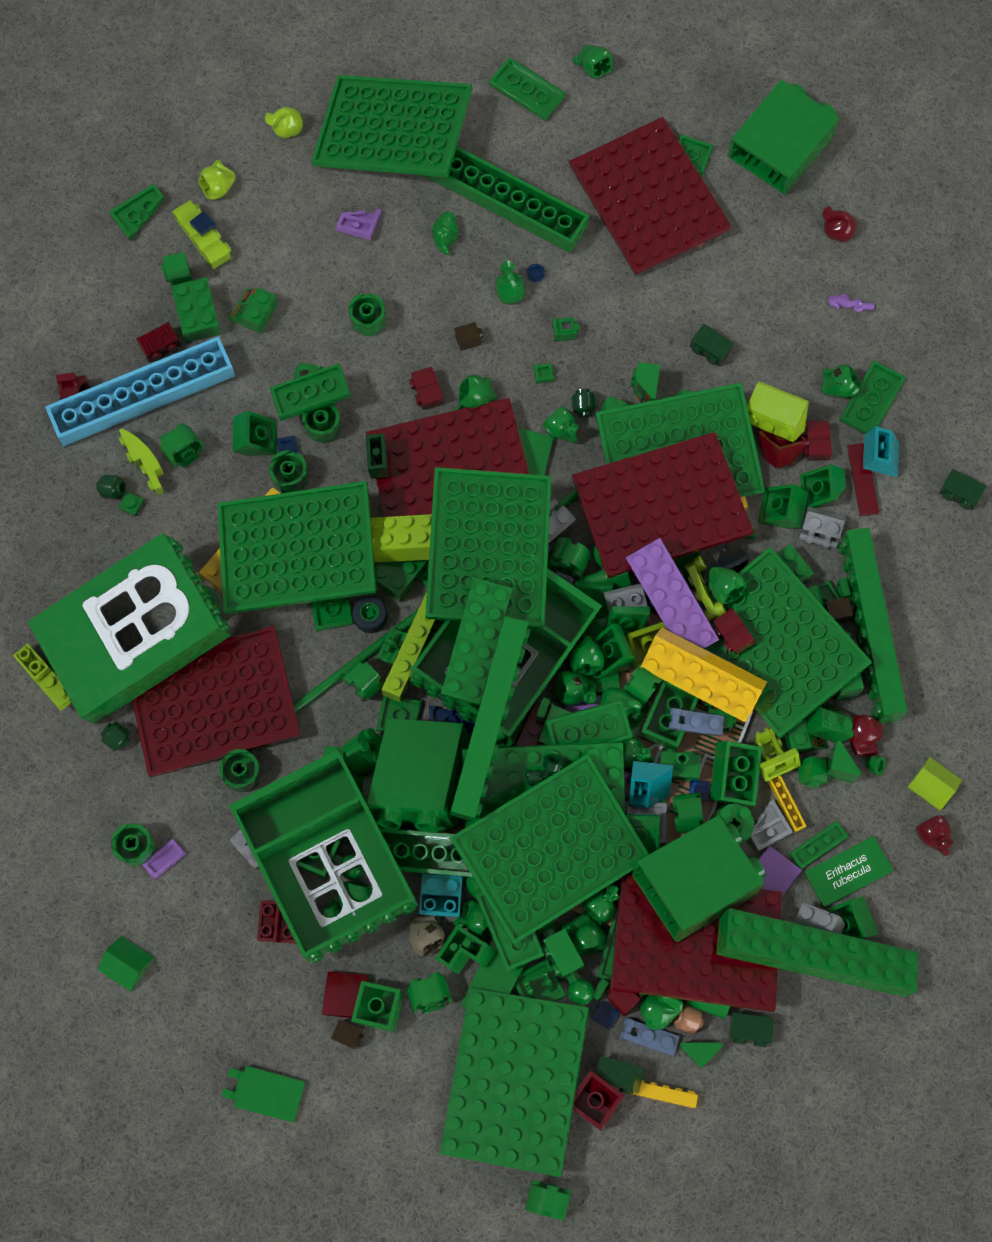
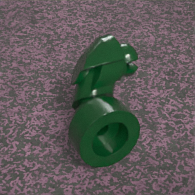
M554 754L546 755L543 760L544 771H533L530 769L526 772L525 778L528 780V785L533 787L562 770L563 758Z

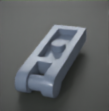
M676 708L670 709L672 720L669 722V729L713 736H722L724 716ZM680 717H683V724L679 723Z
M628 1018L624 1019L623 1024L625 1026L623 1032H620V1039L674 1056L680 1036L663 1030H651L645 1024ZM632 1028L638 1029L636 1037L631 1035Z

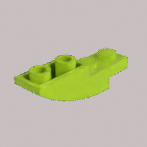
M123 428L119 429L121 436L118 438L122 447H127L129 451L125 453L129 462H134L136 467L140 466L144 476L148 475L150 480L147 483L151 492L155 491L157 496L163 494L164 491L157 477L164 473L153 453L132 433Z
M28 643L13 655L60 711L72 703L58 677Z

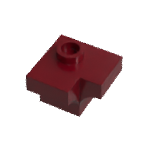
M75 372L56 375L60 400L90 389V382L86 375L76 376Z

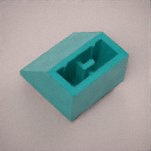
M875 426L864 435L863 469L897 477L899 442L892 430Z
M633 761L629 806L650 808L669 797L673 765Z
M422 874L419 915L459 917L463 877Z

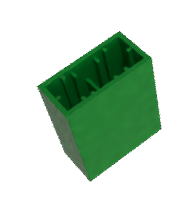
M781 79L731 138L727 157L786 195L833 138L840 117L837 116L836 111L829 104H819L808 97L807 92L800 85H790Z
M387 718L367 800V806L376 818L379 826L390 830L400 829L401 823L414 824L418 830L427 833H436L439 831V827H454L456 817L450 816L463 769L462 748H469L471 740L463 723Z
M719 815L637 861L632 872L633 878L676 943L718 919L729 908L735 909L754 898L764 885L762 879L765 878V871L761 863L753 856L747 858L739 846L742 844L739 831L731 823L725 825Z

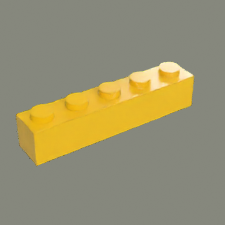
M781 775L767 781L793 833L805 829L807 826Z
M644 1080L641 1082L639 1093L632 1092V1095L690 1108H696L698 1095L694 1091L682 1092L683 1089L680 1088L673 1090L667 1085L660 1087L657 1086V1083L653 1082L646 1084Z

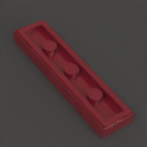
M864 443L850 444L847 446L859 516L878 515L879 508L872 471L863 469Z

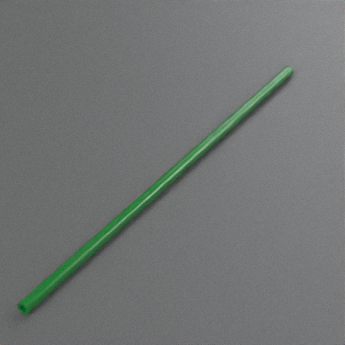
M576 489L561 499L554 510L558 511L562 506L566 508L577 500ZM418 609L394 628L404 632L411 627ZM390 631L295 702L296 714L339 682L343 677L342 672L358 656L362 658L360 662L363 663L377 653L383 645V638H386Z

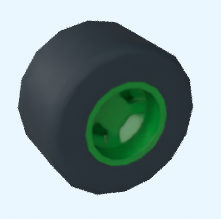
M373 596L363 597L354 605L352 612L354 623L361 631L375 633L386 625L388 618L386 606L379 598Z

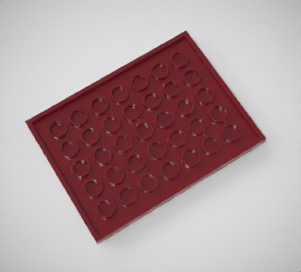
M664 117L656 119L569 161V165L635 276L731 230V224Z
M510 397L489 402L479 408H463L365 432L366 435L384 433L387 441L389 477L376 478L384 517L432 514L435 467L529 474Z
M716 432L572 474V480L607 579L633 571L626 557L658 538H661L672 559L741 539L754 533Z
M275 626L225 639L132 700L149 777L224 758L227 753L235 749L250 751L301 737Z
M633 871L621 877L610 989L775 1012L778 968L717 955L720 917L676 943L633 878ZM760 889L754 898L738 906L735 910L780 920L782 892Z

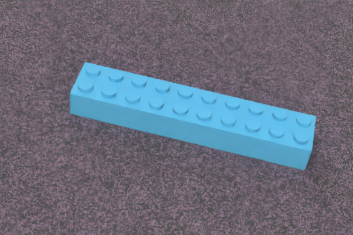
M218 336L45 406L57 437L64 447L233 378L235 374Z

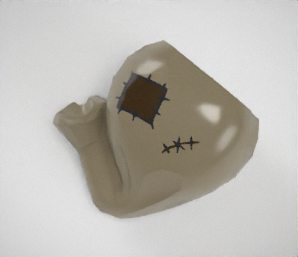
M416 915L411 919L409 941L411 948L417 955L428 957L443 947L445 932L440 926L441 916Z

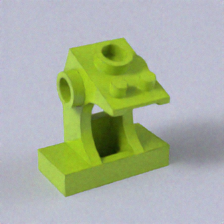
M765 728V732H757L754 746L762 747L761 760L763 763L760 764V769L765 782L801 766L798 751L793 748L783 752L781 740L778 736L775 737V732L769 728ZM774 754L777 755L776 757H774V758H772V759L769 758L770 756H772V755H774Z

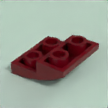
M261 901L257 941L296 944L276 901Z
M328 971L322 1015L352 1018L361 981L368 982V975Z

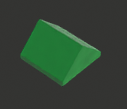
M841 741L836 742L829 753L826 767L827 778L852 784L862 773Z
M120 936L105 950L98 971L132 992L154 957Z

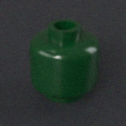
M590 389L576 390L575 394L571 397L573 411L580 414V417L590 416L591 412L597 408L595 394Z
M106 474L99 479L96 489L102 498L116 500L124 495L126 484L120 476Z
M109 722L100 734L102 736V743L113 751H117L120 747L124 749L130 742L128 738L130 731L118 722L112 724Z

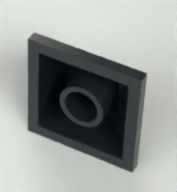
M737 545L733 547L727 546L720 551L716 566L728 568L739 573L748 565L750 556Z

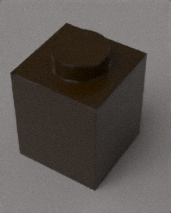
M476 322L455 328V337L460 351L481 345L483 333L481 328H477Z
M848 597L826 601L824 604L827 612L837 623L850 621L855 613L854 605L850 603Z
M339 1019L331 1039L355 1049L356 1046H361L365 1035L362 1034L363 1030Z

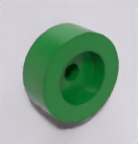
M874 755L870 760L867 759L865 761V767L869 768L870 774L881 776L886 767V760L882 756Z

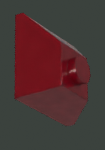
M765 430L757 431V437L764 458L774 468L791 465L809 445V440L803 435H800L795 442H792Z

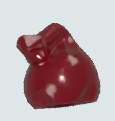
M830 206L823 209L822 216L825 220L824 232L827 237L838 242L850 240L857 228L855 218L846 211H833Z
M867 715L852 716L853 737L849 739L852 752L856 756L869 755L873 757L877 755L878 746L876 743L883 735L882 723Z
M937 815L916 826V832L926 846L938 850L944 856L950 854L949 848L954 842L950 839L951 828L944 816Z

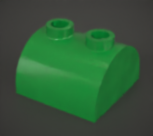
M612 623L592 639L599 646L604 657V666L600 670L602 677L621 673L635 663V657L620 624Z

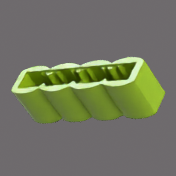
M189 200L172 211L177 223L213 270L231 259L229 245L226 242L223 243L220 240L221 235L219 232L210 227L212 224L207 216L203 217L200 214L202 211L197 203L193 204Z

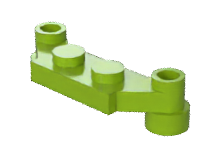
M699 555L694 558V561L684 567L689 574L688 580L692 587L695 586L697 590L694 592L699 602L702 601L707 610L704 613L707 619L711 621L726 613L727 610L724 604L714 603L710 593L707 591L700 572L708 568L702 556Z

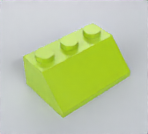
M759 381L747 405L750 423L755 427L795 442L805 431L809 401Z

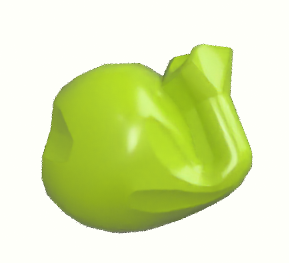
M283 107L276 110L274 114L266 113L265 115L266 123L272 126L274 133L280 138L287 139L290 136H296L302 130V116L295 108Z
M215 160L212 166H208L201 171L198 182L206 198L216 200L228 192L236 176L220 160Z

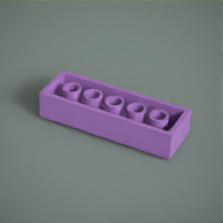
M661 538L626 557L668 631L703 649L719 640Z

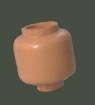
M683 1004L682 1011L674 1018L673 1022L678 1030L693 1034L702 1028L704 1019L700 1009Z

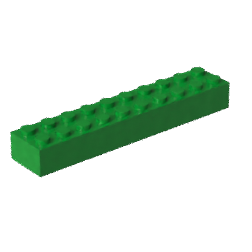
M458 146L449 177L422 175L569 253H572L589 226L590 215Z
M870 528L847 530L838 544V550L840 555L843 554L842 570L847 574L851 593L849 601L854 605L855 615H853L854 627L858 628V634H856L857 644L861 645L862 651L872 661V664L864 670V679L869 683L870 688L867 690L868 699L872 700L873 708H871L872 718L880 723L897 722L905 716L907 707Z
M508 616L504 618L450 816L472 822L475 817L479 818L483 805L479 803L480 797L484 798L488 784L485 783V779H489L494 764H490V761L495 759L499 745L495 744L496 739L500 740L504 725H501V721L506 720L510 707L506 703L507 701L511 702L515 686H511V684L516 682L520 670L517 662H522L525 652L522 644L527 643L531 630L527 628L528 622Z
M730 908L720 915L717 955L901 997H907L917 992L918 952Z

